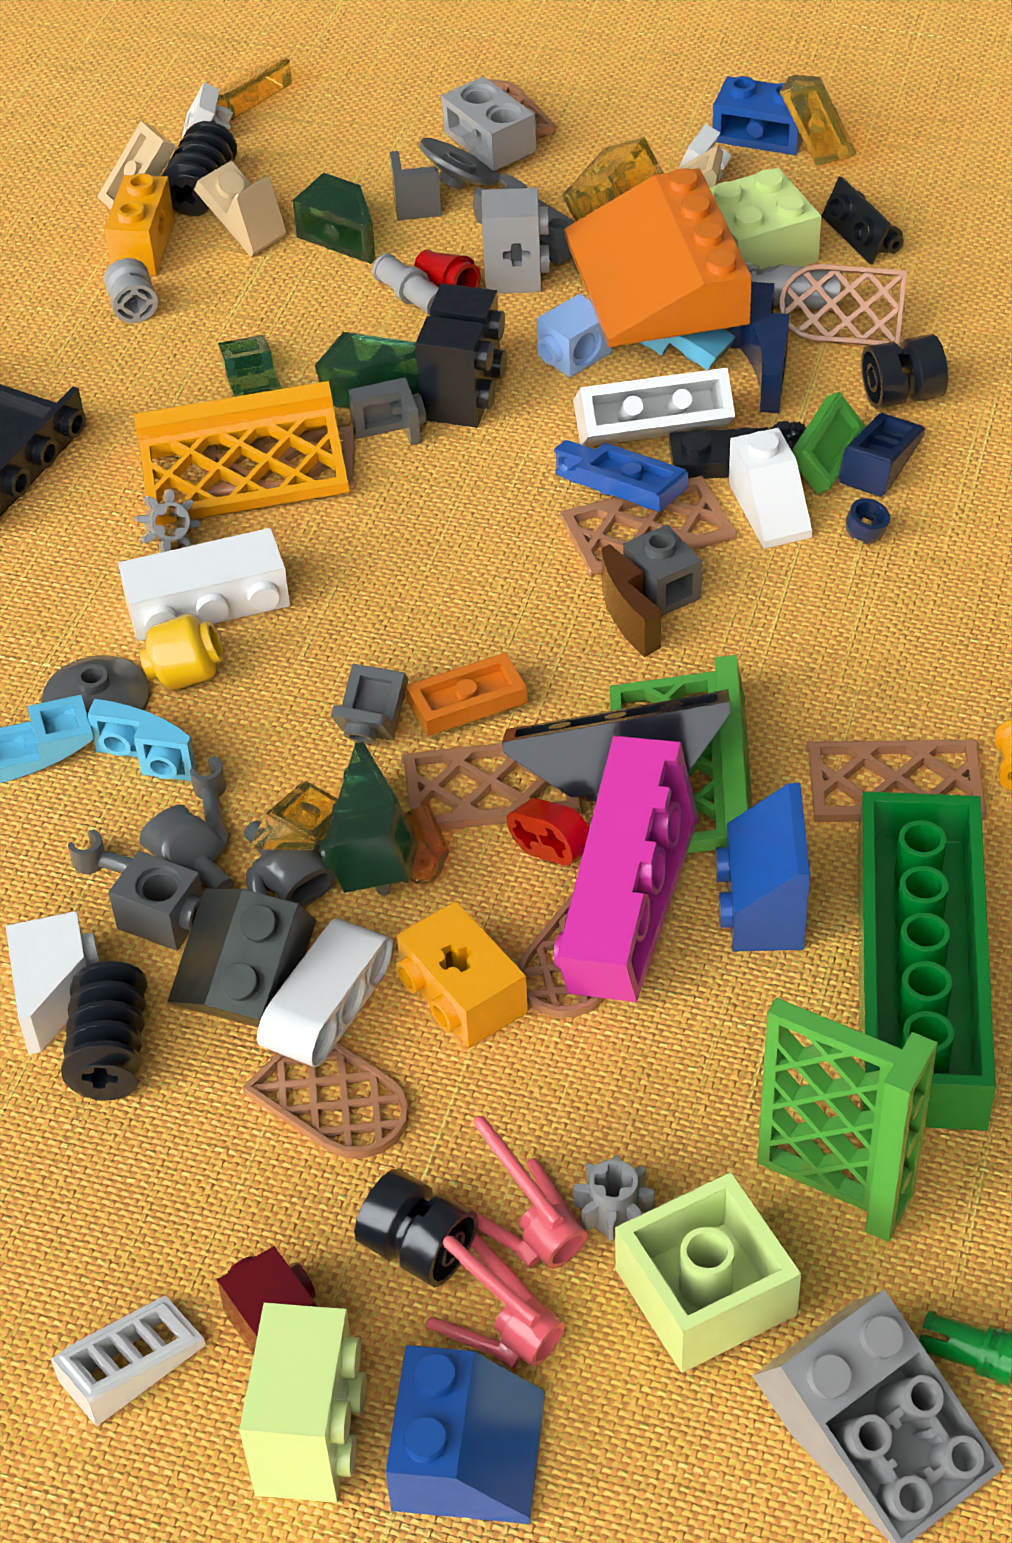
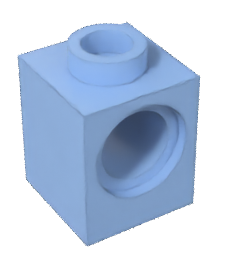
M581 294L574 296L537 318L538 356L545 363L552 365L569 378L612 353V347H608L590 300Z

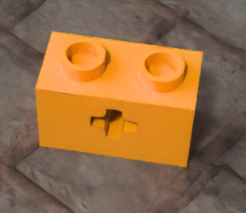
M144 173L123 176L104 227L110 264L123 258H134L141 261L147 267L149 275H157L175 223L168 177L150 176Z
M457 901L450 903L397 934L400 961L396 962V970L400 980L411 993L415 994L419 991L430 1004L431 1012L440 1027L448 1033L453 1030L468 1048L528 1013L526 975Z

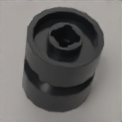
M928 334L903 340L901 347L894 341L864 347L861 357L862 379L867 398L875 409L903 404L906 402L908 395L914 401L945 395L948 386V367L942 344L936 335Z
M396 1168L390 1170L379 1179L363 1202L356 1219L354 1229L355 1241L388 1261L399 1258L402 1269L435 1288L443 1285L450 1279L461 1265L459 1260L444 1247V1238L446 1236L454 1237L469 1251L475 1238L478 1217L473 1210L445 1194L433 1197L432 1188L429 1185Z

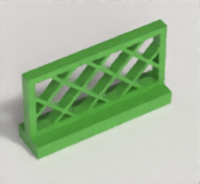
M737 655L715 657L716 671L610 686L611 711L623 709L624 703L647 700L651 703L683 698L687 694L712 693L729 689L731 713L688 772L690 777L698 769L713 778L699 793L696 794L693 791L692 793L697 814L701 812L715 820L716 830L694 832L687 854L716 850V847H726L727 823L753 807L745 695Z
M776 997L767 1012L757 1164L867 1211L865 1232L889 1242L915 1194L938 1042L912 1032L903 1049ZM788 1029L806 1036L813 1045L803 1047ZM851 1056L879 1066L880 1070L865 1073ZM828 1061L842 1078L832 1079L819 1063ZM796 1068L809 1084L800 1086L787 1069ZM857 1094L871 1110L861 1112L848 1095ZM824 1100L838 1116L828 1117L816 1102ZM792 1106L806 1122L797 1123L784 1108ZM853 1132L864 1144L865 1148L857 1149L844 1133ZM821 1138L834 1153L825 1154L812 1139ZM789 1143L801 1157L778 1148V1145ZM849 1169L861 1183L847 1178L840 1170Z

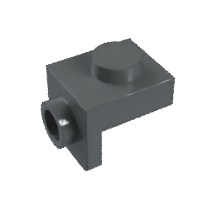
M405 377L348 390L351 423L354 426L356 439L404 429L410 445L421 443L419 425L426 424V412L421 396L412 395Z
M353 663L342 706L334 705L331 713V718L340 730L344 732L343 736L365 744H374L376 738L393 741L406 692V685L409 680L405 672Z

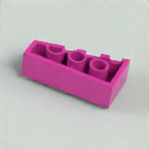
M613 736L564 930L557 936L554 946V964L556 968L561 969L568 994L637 1003L699 819L681 742Z

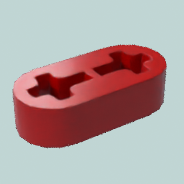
M531 798L507 815L509 832L525 853L561 865H571L583 856L589 826L574 809L565 805Z

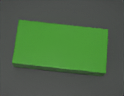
M840 392L825 398L792 449L800 473L816 494L829 490L840 473L845 448L866 427Z

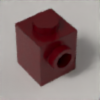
M275 1246L257 1256L241 1259L229 1269L227 1274L217 1279L224 1313L253 1355L264 1303L316 1307V1303L313 1300L316 1297V1291L305 1270L297 1262L289 1266Z

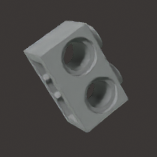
M483 76L441 95L444 133L493 171L537 152V121L534 113Z

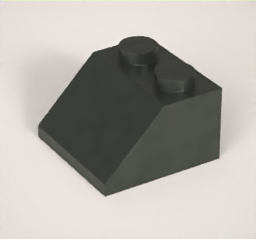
M204 889L167 1002L258 1028L266 1007L305 956L317 920L295 902L245 889Z

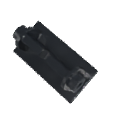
M839 176L821 215L822 218L869 264L874 263L878 252L895 253L899 251L904 244L902 231L897 226H891V223L866 200L862 192L857 191L843 177Z

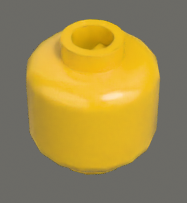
M191 613L153 625L146 634V648L141 649L139 652L141 664L147 677L150 680L158 678L165 688L172 691H178L210 680L217 671V663L224 659L222 645L213 624L209 620L202 622L198 616Z

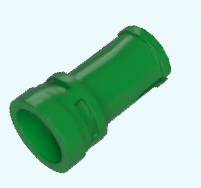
M932 1310L928 1311L922 1328L947 1335L950 1338L947 1342L920 1334L919 1341L929 1355L976 1369V1375L994 1380L996 1383L1007 1387L1011 1386L1012 1330L1007 1331L991 1325L988 1329H984L939 1315Z

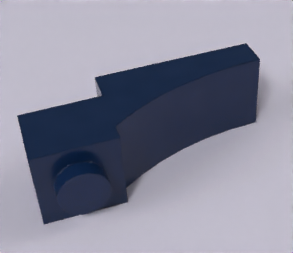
M751 282L750 324L728 328L731 329V334L736 336L731 344V348L741 349L754 369L760 388V412L779 413L787 359L790 314L773 313L774 283Z

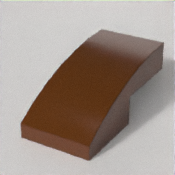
M608 544L601 548L602 590L607 609L622 635L642 656L646 657L661 648V609L643 595V571L612 545Z

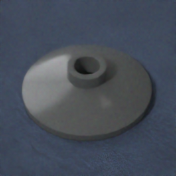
M432 138L421 139L419 147L425 156L441 170L439 180L456 189H462L465 182L482 186L499 184L500 174L490 169L474 155L440 140Z
M109 655L90 656L75 660L53 674L43 690L42 703L82 695L87 716L94 698L145 710L150 698V687L145 673L133 662Z

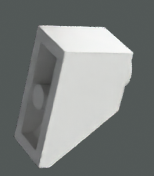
M774 428L730 438L729 486L763 549L812 538V527L797 460L780 429Z
M77 911L6 925L18 1020L29 1055L42 1052L66 1025L69 1017L67 1009L71 998L70 985L73 976L82 968L100 962L94 932L82 934Z

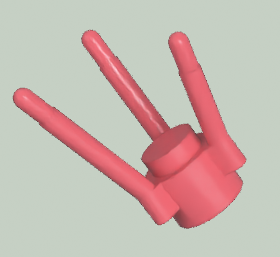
M477 1116L474 1119L475 1127L533 1203V1206L526 1211L520 1220L519 1226L524 1231L523 1240L471 1207L466 1206L477 1214V1229L514 1251L529 1268L534 1267L540 1260L549 1269L561 1267L581 1250L588 1237L586 1230L570 1211L540 1162L536 1158H530L527 1162L528 1169L535 1178L534 1182L486 1118ZM452 1198L453 1200H455V1201L459 1202L460 1204L464 1205V1204L461 1203L460 1201H458V1200Z
M475 1234L471 1247L477 1252L484 1263L454 1237L446 1236L443 1240L444 1247L506 1305L494 1324V1329L501 1334V1342L436 1317H430L427 1320V1327L452 1340L496 1357L511 1370L517 1367L521 1359L532 1367L540 1365L560 1341L565 1329V1323L558 1318L559 1316L536 1298L478 1234Z

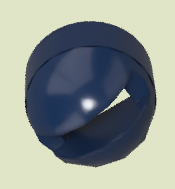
M867 498L856 500L851 505L846 517V531L852 539L855 537L860 541H864L863 544L875 543L884 535L890 522V513L883 504L876 500ZM863 518L873 521L872 524L863 523Z

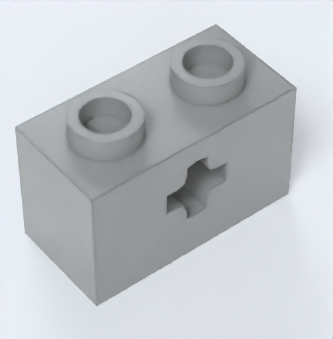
M538 188L482 190V229L486 289L497 290V294L541 292L540 273H550L549 245H540L539 235H549L548 206L538 207Z

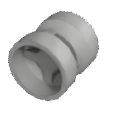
M123 258L115 261L107 268L104 273V284L110 296L114 314L120 320L127 323H138L151 317L157 309L158 298L147 267L137 259Z

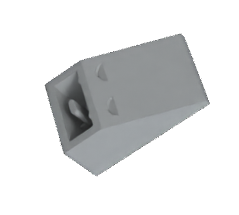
M885 1290L854 1300L752 1375L789 1433L890 1543L912 1542L1004 1469Z

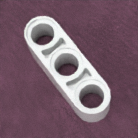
M334 918L266 1007L258 1027V1045L314 1068L320 1066L384 977L393 953V939L341 918Z

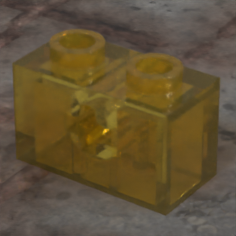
M641 137L604 148L561 196L575 221H578L650 177L664 174L646 138Z

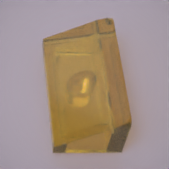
M283 57L262 63L219 89L217 105L231 110L233 115L230 120H234L292 84L289 58Z
M807 75L789 76L781 88L780 94L815 165L819 166L855 156L857 152L821 77Z
M302 781L265 814L250 847L267 850H313L349 815L352 808L310 782Z

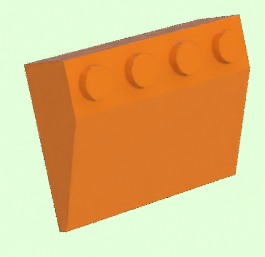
M680 168L670 173L654 175L564 228L565 239L608 347L750 324L752 276L700 168Z

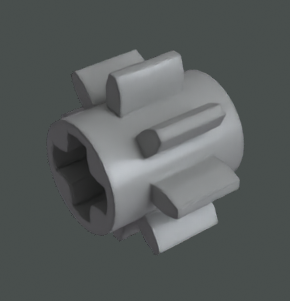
M172 489L164 491L163 502L160 503L151 496H145L143 500L148 510L145 515L133 517L134 521L144 523L147 531L142 535L140 541L148 543L154 538L160 540V553L169 551L171 541L176 540L183 547L190 546V541L185 534L189 527L195 528L200 526L199 521L190 520L187 512L194 503L192 499L182 501L180 504L175 503V495ZM168 507L169 516L176 517L178 523L177 527L168 528L167 536H165L164 527L156 525V516L164 515Z
M614 1155L612 1160L603 1161L598 1165L586 1164L587 1184L580 1183L573 1186L574 1206L582 1208V1227L585 1230L594 1227L600 1233L607 1235L609 1241H614L615 1227L642 1215L641 1212L646 1213L654 1209V1190L645 1187L646 1169L643 1166L634 1169L630 1164L621 1161L619 1156Z

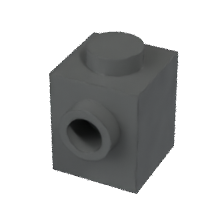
M668 524L623 543V555L643 571V595L661 609V616L701 599L702 560Z

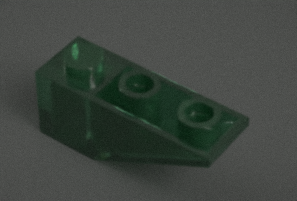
M363 741L355 743L349 765L343 773V784L338 800L333 804L332 819L326 837L321 842V855L324 865L330 872L334 871L344 893L408 881L419 844L398 798Z

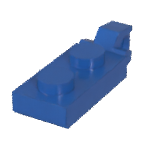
M565 440L554 448L557 468L555 471L557 475L575 484L578 483L598 490L603 494L613 495L639 504L646 509L660 512L689 487L686 469L608 443L593 449Z

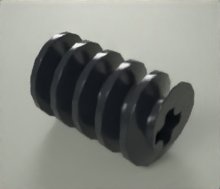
M209 121L194 123L186 130L178 148L163 171L162 176L168 177L173 210L178 213L194 217L201 216L208 211L209 207L194 189L199 179L231 160L234 161L238 153L237 143L233 134L226 127Z
M97 962L82 968L73 976L70 985L71 998L67 1009L69 1017L65 1027L67 1037L63 1045L64 1059L61 1065V1074L66 1085L83 1097L97 1101L116 1100L128 1096L136 1090L139 1084L135 1074L138 1073L141 1067L139 1052L143 1046L141 1032L145 1024L143 1011L146 1007V998L144 993L148 987V980L146 974L138 967L126 962Z

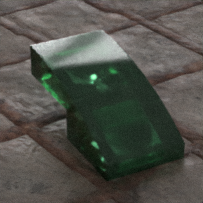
M264 334L218 343L231 397L282 389L274 370L271 350Z

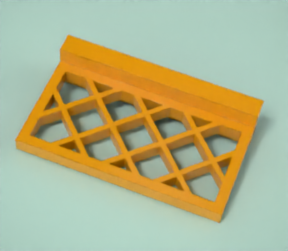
M329 381L133 414L139 442L146 496H151L158 502L164 491L172 486L187 495L182 501L192 499L194 502L192 507L187 510L190 520L350 492ZM327 428L328 431L316 446L299 437L304 431ZM267 437L270 439L274 437L279 440L267 454L250 445L257 438ZM211 445H217V448L225 446L230 448L218 462L201 454ZM290 446L307 455L295 469L278 461ZM330 447H331L332 454H330V453L327 452V451L330 449ZM172 455L181 456L168 471L152 463L154 458ZM241 455L258 463L246 477L229 469ZM319 461L334 469L336 477L314 480L306 474ZM192 463L209 471L196 486L180 478ZM268 470L286 478L279 487L269 489L258 485L257 482ZM220 478L236 486L228 496L215 497L209 494L208 491ZM167 507L164 515L156 516V525L177 522V518L169 516V508Z

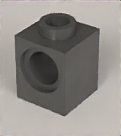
M138 851L108 893L117 929L178 951L191 931L203 895L199 872Z

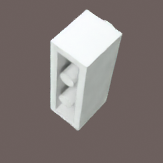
M728 368L580 387L573 399L580 444L587 447L600 446L604 443L614 444L665 437L673 432L723 429L735 418Z
M271 528L118 562L125 600L137 642L146 640V634L153 625L188 613L198 616L202 622L209 620L212 624L290 606L285 567Z

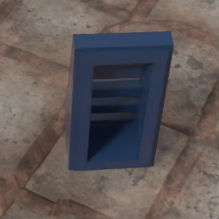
M879 413L845 448L839 473L840 483L877 496H883L893 485L922 440L925 428L919 424L885 413Z

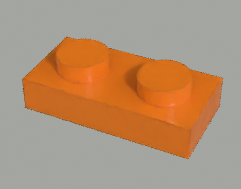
M506 652L406 685L407 701L427 736L528 703L527 686Z

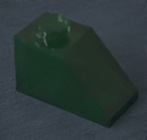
M323 172L293 199L297 238L369 264L376 260L373 223L361 185Z
M343 332L315 364L319 383L329 381L333 406L350 408L349 389L404 377L412 395L418 394L416 342Z

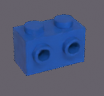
M727 76L713 104L712 128L720 132L716 143L797 155L809 128L811 89L796 87L791 83L775 84L755 81L745 76Z

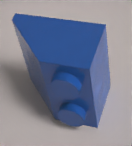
M788 783L727 823L726 847H716L715 850L716 881L727 882L728 892L719 893L720 928H731L733 952L804 950L810 869L800 783Z
M406 1345L385 1471L391 1511L530 1524L545 1391L475 1351Z

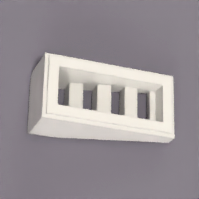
M165 1295L75 1342L53 1357L51 1361L60 1384L97 1427L206 1346L201 1334ZM163 1321L178 1339L166 1344L153 1328ZM141 1337L154 1351L144 1357L132 1344ZM120 1352L130 1363V1365L122 1369L112 1360ZM100 1368L107 1377L97 1382L91 1374Z

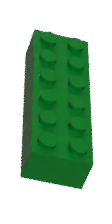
M862 791L858 828L859 1032L903 1049L912 1032L938 1042L925 1128L988 1131L996 1080L981 796ZM860 1059V1067L865 1073L880 1070L879 1066ZM860 1098V1111L871 1110Z

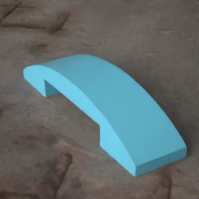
M82 695L27 706L29 722L0 728V783L29 775L57 763L93 740Z

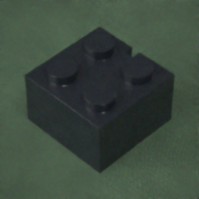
M441 283L430 307V316L426 317L415 343L419 395L423 400L426 421L478 428L484 410L491 409L493 406L495 381L497 378L502 379L506 371L507 351L500 349V340L505 329V312L498 310L497 290Z

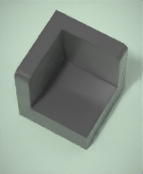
M399 151L390 152L393 197L397 221L442 216L438 168L432 166L402 170Z

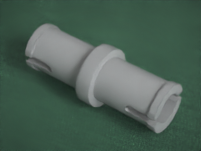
M391 253L380 255L373 264V276L393 289L395 296L405 304H415L430 316L429 310L439 287L431 283L427 274L418 267H408Z

